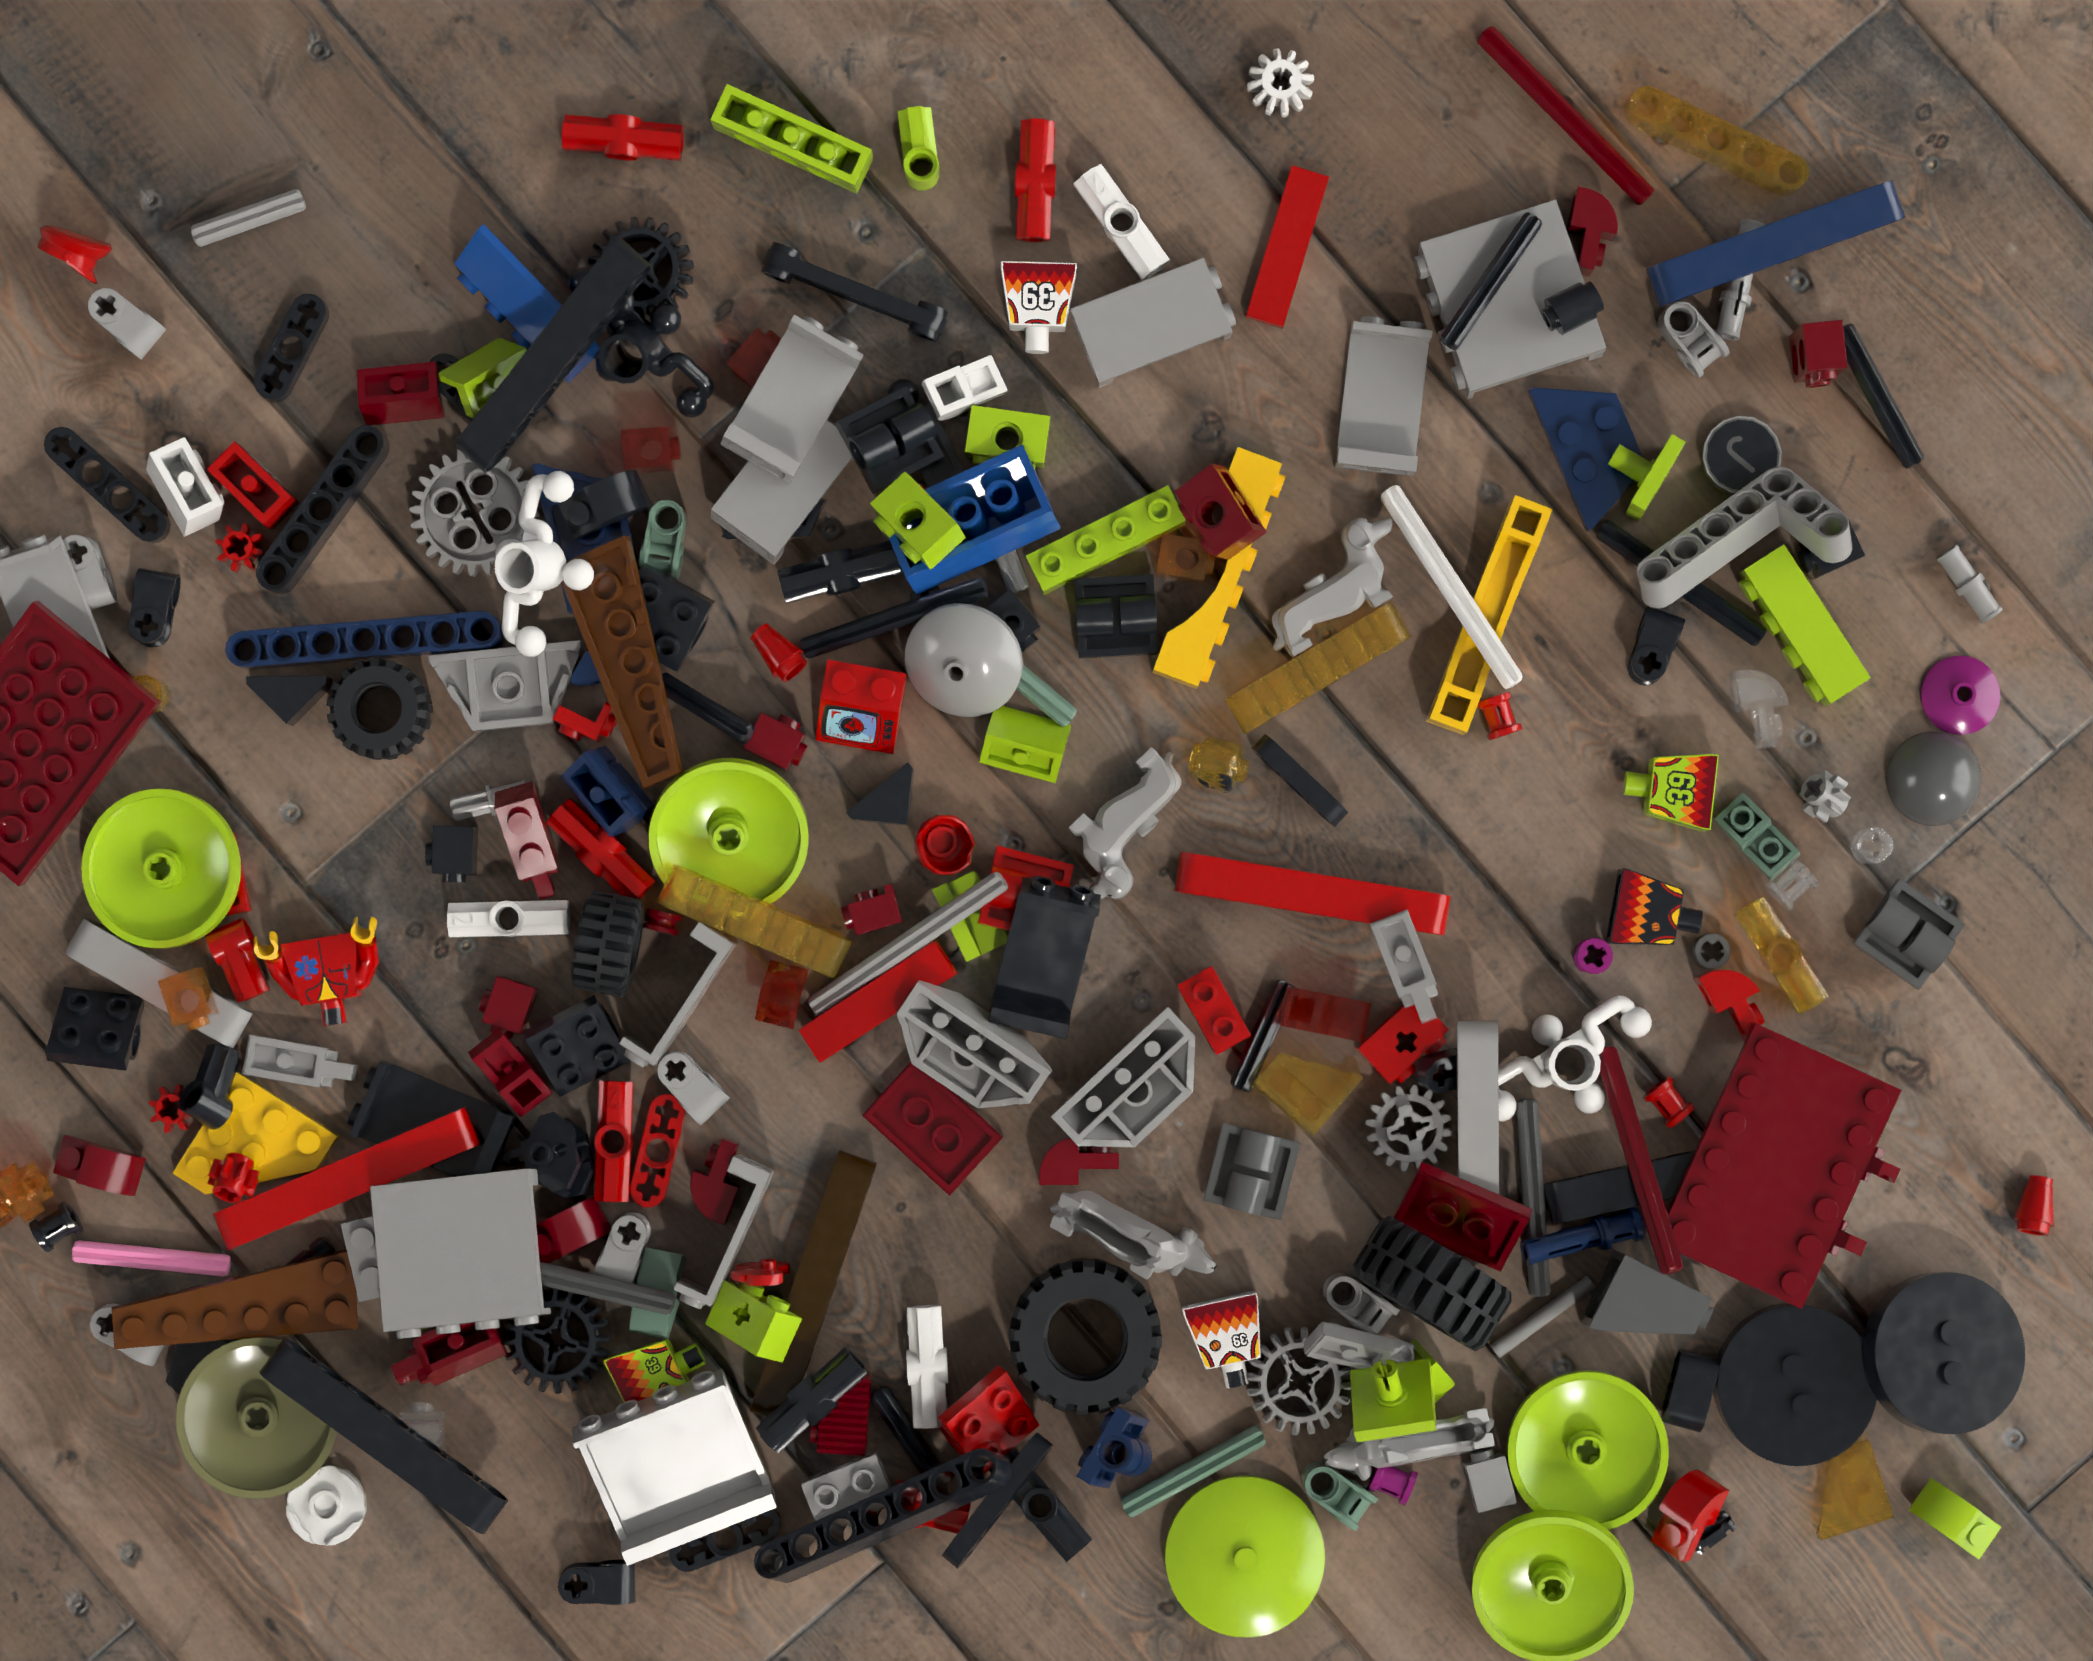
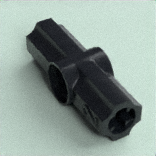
M890 540L856 550L845 548L818 556L817 560L777 570L786 604L823 594L833 596L861 588V584L901 574L898 559Z
M844 1347L815 1375L813 1373L793 1388L786 1395L787 1400L760 1422L756 1427L760 1437L777 1454L782 1452L810 1425L814 1427L837 1407L839 1404L837 1401L865 1378L869 1371L864 1363L848 1347Z
M1014 1447L1005 1457L1012 1463L1020 1452ZM993 1466L989 1469L990 1473H992ZM1035 1471L1013 1500L1022 1509L1025 1517L1033 1522L1067 1562L1092 1541L1093 1538L1059 1500L1056 1492L1048 1487ZM1041 1493L1049 1497L1052 1504L1049 1513L1038 1515L1031 1510L1029 1501L1033 1495Z

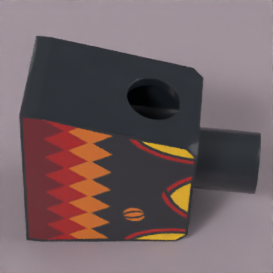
M1618 869L1605 941L1608 944L1674 945L1677 930L1699 933L1703 910L1682 907L1684 890L1630 869Z

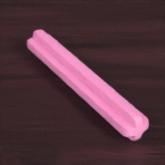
M82 1240L74 1242L72 1248V1261L78 1263L222 1277L229 1275L231 1268V1257L226 1254Z

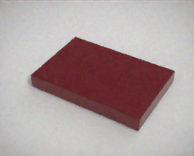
M911 1062L862 1114L869 1123L949 1196L1003 1138L996 1129L959 1095L924 1073Z
M1421 1161L1393 1218L1412 1227L1441 1246L1501 1272L1530 1219L1532 1209Z

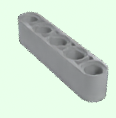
M88 918L82 920L64 952L75 961L231 1048H234L253 1014L252 1011L139 946L121 939L109 929Z
M1457 1021L1458 1177L1499 1194L1498 1021Z

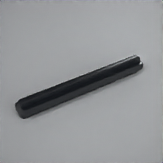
M1611 520L1603 522L1596 532V538L1637 567L1644 558L1654 552L1653 549ZM1702 583L1681 596L1752 646L1759 644L1766 634V627Z
M975 578L804 637L800 640V646L804 651L805 658H813L918 622L928 612L940 606L954 603L970 604L988 597V589L983 578Z

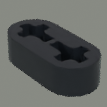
M1457 1048L1429 1053L1423 1056L1415 1070L1418 1084L1435 1093L1456 1090ZM1438 1067L1444 1069V1071L1438 1072Z

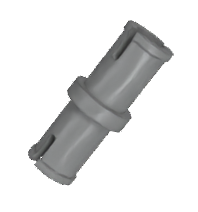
M1954 545L1936 558L1956 585L1954 589L1958 596L1963 595L1982 624L2003 610L1983 583L1985 579L1981 572L1976 573L1960 551L1958 545Z

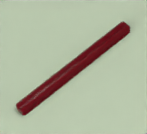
M1490 26L1480 34L1477 39L1478 44L1637 205L1643 204L1651 197L1654 188L1495 27Z
M1614 1046L1604 1047L1603 1051L1599 1054L1601 1060L1600 1077L1659 1270L1662 1274H1673L1683 1269L1682 1258L1618 1050Z

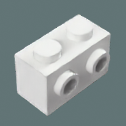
M185 437L149 453L146 471L184 537L220 520L224 505L223 496L215 483L211 484L205 473V466L201 456L195 449H191Z

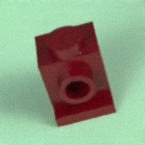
M893 884L884 885L885 894L878 895L877 888L855 894L856 902L841 907L846 929L854 928L856 935L859 936L904 923Z

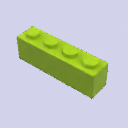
M1784 544L1738 573L1742 579L1738 583L1742 593L1749 602L1756 601L1764 613L1760 616L1764 627L1772 636L1775 634L1779 636L1785 646L1782 649L1783 656L1793 669L1799 667L1807 680L1803 683L1804 688L1814 702L1821 701L1823 706L1829 705L1871 678Z

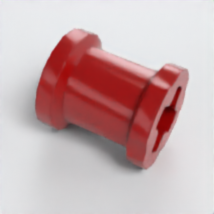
M1510 692L1478 703L1477 708L1483 710L1490 733L1487 735L1489 741L1523 729L1521 723H1516L1509 703L1511 699ZM1496 708L1498 709V712H1499L1501 721H1500V719H1499V716H1498V713H1497Z
M1670 1075L1659 1081L1643 1096L1645 1102H1651L1665 1118L1664 1124L1667 1128L1678 1124L1695 1109L1694 1104L1687 1102L1673 1086L1674 1079Z

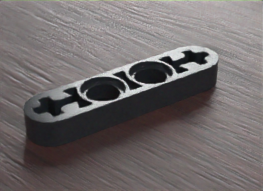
M66 427L54 428L48 432L44 440V449L49 458L136 537L146 543L155 544L163 541L168 536L171 524L165 512L79 434ZM59 437L65 440L71 437L69 446L80 455H82L84 449L87 450V453L75 462L70 455L64 452H60L57 455L56 452L59 446L55 442ZM97 461L103 467V476L95 483H88L83 478V468L87 463ZM75 462L73 468L71 469L69 465ZM118 488H128L132 493L131 504L126 509H116L111 501L112 494ZM143 501L146 504V506L139 509ZM139 509L151 519L158 516L159 519L156 525L160 529L157 533L148 531L144 534L143 531L146 525L138 517L133 516L131 522L127 518Z
M1038 1432L1028 1441L1011 1463L1013 1472L1009 1483L1002 1489L984 1498L946 1548L942 1557L957 1569L963 1565L1053 1447L1051 1442Z

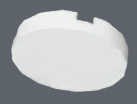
M335 1465L321 1466L309 1480L290 1491L286 1505V1516L293 1531L304 1541L325 1546L336 1545L349 1539L362 1525L367 1511L366 1493L360 1481L350 1471Z

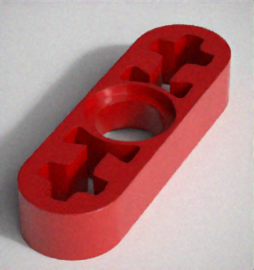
M673 1094L659 1095L652 1101L649 1107L630 1186L632 1199L642 1207L649 1208L660 1204L668 1192L686 1117V1110L680 1105ZM667 1100L672 1101L673 1109L679 1111L678 1117L670 1118L667 1130L675 1129L674 1138L663 1132L651 1133L653 1124L656 1127H661L663 1115L657 1113L658 1106H664ZM654 1139H662L669 1145V1156L662 1162L651 1160L647 1154L648 1144ZM643 1163L651 1168L666 1169L664 1176L659 1173L656 1174L654 1186L660 1188L659 1195H652L650 1200L643 1199L644 1192L638 1190L639 1183H646L650 1171L642 1172Z

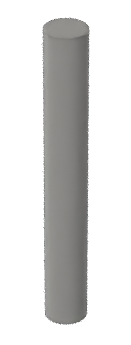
M1587 1275L1492 1343L1490 1347L1498 1358H1501L1596 1287Z

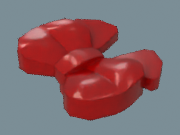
M762 1259L757 1263H741L736 1265V1271L730 1272V1277L732 1280L744 1282L748 1286L778 1285L783 1283V1275L790 1273V1263L776 1261L775 1259Z

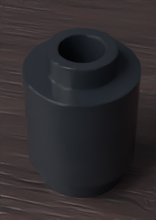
M1589 281L1585 284L1578 282L1544 300L1546 308L1541 310V314L1550 331L1557 330L1561 335H1564L1596 319L1597 313L1604 310V305L1599 292L1592 282Z

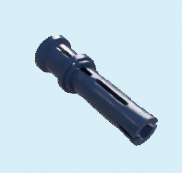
M1631 1207L1626 1208L1622 1213L1604 1217L1602 1214L1596 1215L1590 1220V1223L1553 1232L1537 1238L1521 1240L1520 1249L1524 1262L1529 1266L1588 1248L1597 1247L1598 1249L1608 1250L1611 1249L1612 1244L1630 1239H1633L1634 1242L1641 1241L1644 1238L1643 1225L1637 1209Z

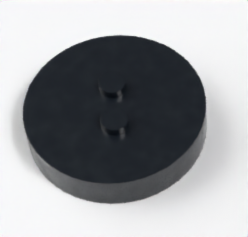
M1953 1272L1925 1273L1912 1276L1898 1283L1877 1303L1869 1317L1864 1333L1863 1364L1868 1383L1875 1397L1895 1419L1923 1432L1961 1434L1977 1430L1991 1423L2012 1402L2024 1373L2025 1343L2021 1326L2013 1309L1993 1287L1982 1280L1966 1274Z
M1789 1303L1763 1308L1742 1320L1730 1332L1719 1350L1717 1359H1720V1367L1713 1392L1718 1412L1730 1433L1743 1446L1766 1460L1788 1466H1809L1828 1461L1851 1447L1863 1434L1872 1418L1877 1398L1870 1388L1864 1370L1863 1339L1847 1322L1826 1310L1804 1304L1803 1309H1800Z

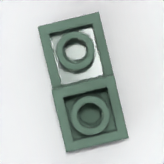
M1744 793L1738 796L1714 819L1732 842L1771 882L1800 856V851Z
M645 1248L636 1284L675 1294V1304L672 1312L667 1315L632 1307L629 1328L632 1333L669 1339L680 1303L676 1298L677 1291L674 1290V1287L681 1280L687 1261L683 1254Z

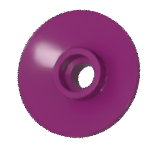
M1953 656L1939 661L1926 674L1920 691L1921 705L1929 721L1940 730L1954 735L1971 734L1984 728L1996 715L2000 704V687L1992 670L1983 662L1968 656ZM1960 687H1965L1970 692V697L1966 702L1959 700L1957 697V691Z

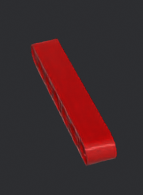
M1180 852L1174 887L1175 892L1368 924L1408 910L1416 932L1445 936L1451 896L1187 852Z
M464 1107L213 1213V1216L227 1250H231L371 1191L370 1186L385 1185L479 1145L480 1141Z

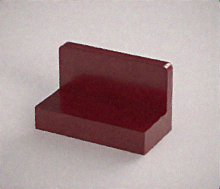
M436 361L357 369L358 406L366 425L372 426L445 417L444 407L440 399L439 375Z

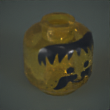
M1208 737L1202 744H1195L1190 757L1188 772L1193 774L1194 781L1198 786L1228 793L1235 788L1237 782H1245L1250 761L1244 759V751L1241 744L1217 737Z

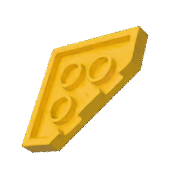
M236 1072L228 1094V1098L233 1103L229 1119L224 1125L215 1130H211L203 1125L172 1174L206 1195L213 1193L212 1189L214 1186L207 1183L210 1177L208 1173L213 1160L216 1158L224 1161L228 1153H240L249 1157L254 1162L253 1170L259 1171L258 1183L319 1169L340 1135L241 1072Z

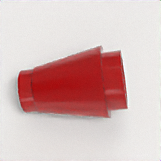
M768 623L760 626L752 634L750 639L755 644L774 678L779 677L784 683L796 677L807 665V660L803 657L804 651Z
M2039 1175L2029 1176L2014 1220L2017 1221V1231L2036 1236L2049 1235L2050 1227H2054L2053 1179Z

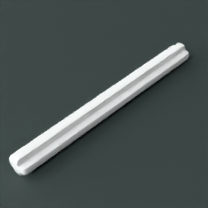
M1394 485L1386 489L1381 494V501L1503 688L1508 689L1518 684L1522 680L1521 671L1400 486Z

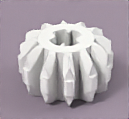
M1274 49L1272 62L1267 56L1261 54L1258 57L1261 68L1250 67L1249 75L1255 80L1247 84V91L1252 93L1260 92L1254 97L1253 104L1254 106H1259L1266 101L1268 103L1265 110L1266 115L1270 116L1273 113L1274 106L1280 107L1281 117H1287L1289 104L1294 110L1300 112L1303 109V103L1300 98L1311 99L1313 92L1306 86L1314 82V75L1309 73L1302 74L1308 68L1309 63L1307 60H1302L1295 65L1293 62L1296 52L1293 50L1288 53L1287 60L1281 58L1280 49ZM1275 76H1279L1280 80H1282L1283 76L1288 79L1286 90H1282V86L1279 87V90L1273 87Z

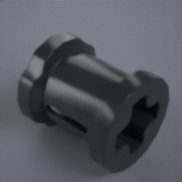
M65 1201L58 1204V1210L42 1220L34 1219L29 1222L34 1238L47 1253L54 1249L55 1243L71 1233L77 1235L83 1231L78 1216Z

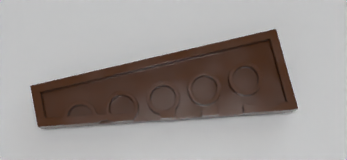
M624 535L566 561L568 563L574 559H583L590 563L594 570V579L586 589L573 590L566 586L564 580L561 583L643 788H649L683 773V768L632 542L629 536Z
M347 1249L303 1259L301 1262L281 1267L279 1265L267 1268L264 1271L245 1276L238 1275L226 1278L224 1281L204 1286L198 1285L182 1289L172 1294H161L113 1306L114 1349L358 1329L356 1287Z

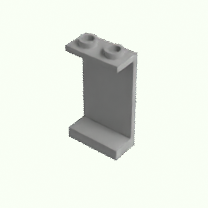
M1202 258L1070 309V316L1098 388L1113 383L1115 377L1219 337H1223V340L1231 338L1233 332L1231 326L1236 325V320L1228 302L1221 303L1217 289L1222 288L1214 265L1207 267L1205 259Z
M793 315L785 334L733 423H730L720 444L788 484L791 483L863 357V354L857 351L859 347L851 340L842 336H838L836 339L825 333L823 325L808 316H803L801 319L796 315Z
M1363 316L1361 317V322L1353 321L1350 331L1335 468L1413 477L1417 470V442L1428 347L1432 339L1433 330L1423 329L1424 324L1420 322L1401 321L1400 326L1384 325L1385 320L1382 318Z
M828 420L826 421L790 484L748 461L711 508V519L775 565L784 553V546L850 460H854L837 427Z
M45 534L36 535L22 541V548L12 551L9 545L0 547V596L13 628L31 603L40 601L109 658L61 535L47 539Z
M698 922L690 936L717 954L655 1049H650L632 1036L623 1037L619 1043L627 1048L623 1055L641 1067H647L649 1063L653 1066L660 1063L737 946V943L704 922Z
M741 1154L733 1157L727 1172L752 1182L756 1186L710 1288H706L684 1277L674 1287L675 1291L682 1293L679 1300L698 1309H701L705 1304L711 1306L715 1303L775 1172L774 1169Z

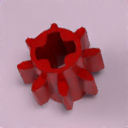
M243 523L240 531H235L229 525L225 526L228 534L224 540L215 539V543L222 546L224 552L217 557L218 561L227 562L231 559V571L236 573L240 570L241 564L246 565L253 571L256 570L254 561L258 556L263 557L265 555V552L260 550L258 545L264 539V536L260 533L249 536L251 528L247 523ZM239 539L249 543L244 547L246 553L244 556L233 553L238 548L236 542Z
M177 1084L173 1094L170 1093L167 1087L161 1086L159 1087V1093L162 1097L158 1100L148 1101L150 1106L155 1107L156 1113L150 1121H162L165 1123V1133H171L175 1123L183 1131L189 1129V1124L186 1121L189 1119V1115L180 1109L177 1110L178 1116H169L167 1110L171 1107L170 1101H179L180 1095L184 1090L183 1084Z
M228 1153L224 1161L216 1158L213 1160L208 1173L210 1177L207 1183L214 1186L212 1192L216 1197L226 1202L237 1203L241 1201L243 1194L250 1197L253 1196L259 1181L257 1179L259 1171L253 1170L254 1162L249 1157L240 1153Z

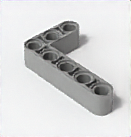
M1786 467L1771 468L1638 564L1637 576L1642 600L1652 608H1663L1672 604L1779 526L1783 527L1821 560L1829 563L1841 562L1850 556L1853 549L1848 517L1792 470Z

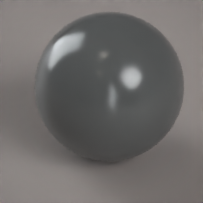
M1923 732L1906 739L1892 754L1886 770L1887 791L1894 806L1909 820L1926 826L1946 825L1963 817L1975 804L1981 789L1982 774L1976 755L1964 741L1944 732Z

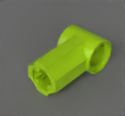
M922 106L907 107L904 110L897 111L904 175L906 182L912 188L925 191L936 185L940 174L931 107ZM919 161H925L933 167L931 172L925 176L913 174L911 168Z

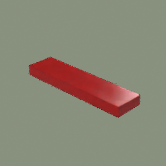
M1291 166L1245 318L1283 329L1329 176Z

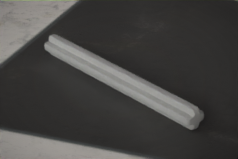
M999 872L990 874L810 996L808 1003L814 1013L822 1015L1008 889L1006 880Z

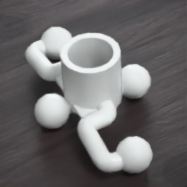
M554 471L549 475L538 474L528 481L518 517L519 525L524 530L523 539L518 541L508 538L498 544L495 550V574L500 585L507 591L503 602L502 633L508 642L516 646L519 653L527 657H535L544 651L546 636L536 626H526L521 630L518 629L519 604L527 606L537 604L541 600L544 591L557 587L563 580L569 588L583 590L591 585L594 579V570L587 561L574 559L566 563L562 549L557 543L553 542L551 527L546 522L534 518L542 490L546 498L552 502L561 503L572 496L574 482L568 474L562 471Z
M1617 995L1588 1012L1582 1020L1581 1029L1564 1039L1561 1038L1563 1026L1557 1017L1549 1014L1539 1016L1532 1025V1034L1539 1044L1549 1048L1533 1059L1527 1056H1519L1499 1067V1086L1523 1072L1527 1080L1538 1088H1545L1553 1084L1564 1090H1574L1576 1107L1586 1114L1596 1113L1605 1103L1603 1089L1594 1083L1600 1073L1601 1060L1599 1054L1605 1046L1603 1034L1597 1025L1620 1011L1622 1014L1620 1025L1623 1032L1632 1038H1640L1650 1031L1652 1026L1651 1016L1646 1009L1636 1007L1630 998ZM1566 1047L1578 1050L1585 1060L1583 1073L1572 1081L1561 1079L1555 1070V1059L1558 1053ZM1499 1088V1121L1504 1122L1515 1114L1517 1103L1511 1093Z

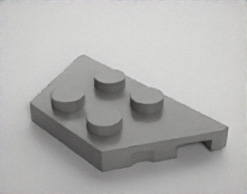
M577 640L548 643L544 651L535 657L524 656L519 653L516 647L429 655L428 660L442 680L449 695L459 707L471 730L477 732L553 724V717L559 705H561L583 647L582 641Z

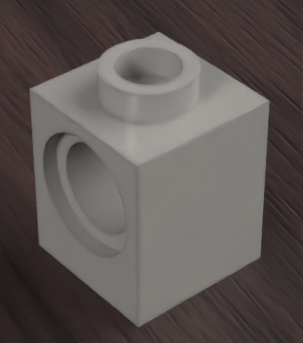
M1493 1448L1470 1453L1471 1460L1463 1461L1462 1463L1475 1510L1480 1513L1517 1503L1505 1456L1501 1452L1494 1453Z

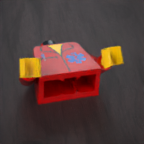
M355 917L350 933L280 944L281 950L278 949L277 934L270 931V945H261L258 942V938L254 937V952L257 957L264 960L272 978L292 1000L299 1001L301 1006L320 1004L323 1026L347 1023L344 999L361 997L362 990L369 987L379 964L377 941L374 936L377 928V919L371 917L369 928L365 929L358 925V917Z

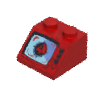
M827 659L820 698L816 741L894 755L908 678L907 674Z

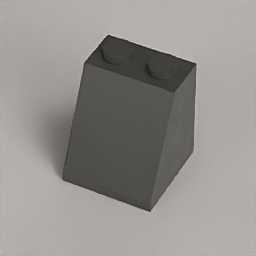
M1615 1250L1580 1322L1596 1331L1694 1335L1697 1328L1702 1330L1705 1328L1712 1315L1713 1308L1709 1306L1712 1298Z

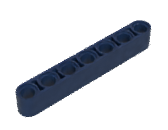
M1893 180L1659 263L1647 268L1646 272L1657 303L1661 307L1906 217Z
M475 611L240 631L229 637L226 642L225 652L231 663L244 669L255 670L370 660V658L387 659L488 650L497 647L503 640L504 635L502 633V623L498 618L488 612ZM484 620L491 621L494 627L492 636L488 640L478 641L474 634L476 625ZM442 624H451L454 629V636L447 644H438L435 639V632ZM411 627L414 632L412 644L405 648L399 647L395 640L397 632L401 628ZM362 631H372L375 637L373 646L369 650L360 651L356 644L358 635ZM324 634H332L335 640L333 650L327 654H320L317 649L318 639ZM292 637L295 642V650L289 657L282 658L278 654V644L283 638ZM252 640L256 648L255 654L250 660L242 661L238 655V648L244 641Z

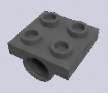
M1899 878L1894 882L1851 944L1916 990H1920L1930 974L1934 973L1946 960L1955 945L1956 937L1965 924Z
M1222 1123L1203 1201L1250 1214L1281 1220L1300 1142Z

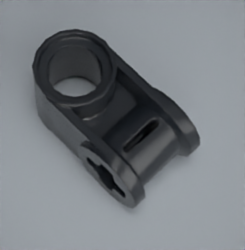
M139 568L136 573L128 629L132 637L147 647H160L169 640L174 612L180 595L181 577L179 574ZM152 619L158 625L156 631L151 630L147 634L142 631L143 625H150Z
M1647 605L1636 633V642L1627 667L1629 677L1633 682L1638 685L1648 686L1657 682L1664 675L1672 652H1674L1682 633L1685 618ZM1646 657L1651 658V666L1657 668V670L1653 669L1649 674L1643 673V665L1638 663L1642 662Z
M624 1559L570 1564L564 1569L559 1578V1594L563 1600L571 1604L600 1603L605 1605H622L636 1602L635 1563L627 1566ZM573 1574L580 1575V1580L587 1582V1584L583 1585L581 1592H574V1586L567 1585V1582L571 1581Z

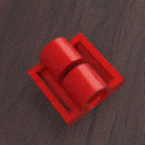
M997 845L989 875L999 872L1006 880L1008 889L981 907L977 924L1009 932L1022 878L1032 879L1034 876H1042L1053 880L1057 885L1070 887L1074 865Z
M1000 1366L993 1369L938 1417L942 1423L940 1430L943 1436L961 1456L980 1448L1005 1456L1040 1426L1010 1376ZM991 1460L984 1466L983 1474L993 1466Z

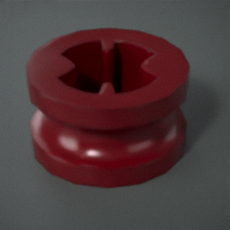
M647 908L646 913L649 915V921L643 924V928L678 935L675 924L681 921L682 916Z

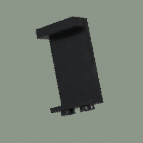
M1034 876L1032 879L1022 878L990 1005L989 1022L1067 1039L1077 987L1095 918L1098 917L1100 911V894H1095L1092 889L1081 885H1074L1071 888L1057 885L1053 880L1042 876Z
M381 1061L378 1068L375 1066L370 1068L363 1084V1088L368 1089L362 1104L358 1102L355 1104L347 1124L353 1126L349 1136L356 1139L363 1138L379 1144L465 1107L480 1144L430 1165L432 1168L457 1177L494 1172L518 1116L395 1064Z

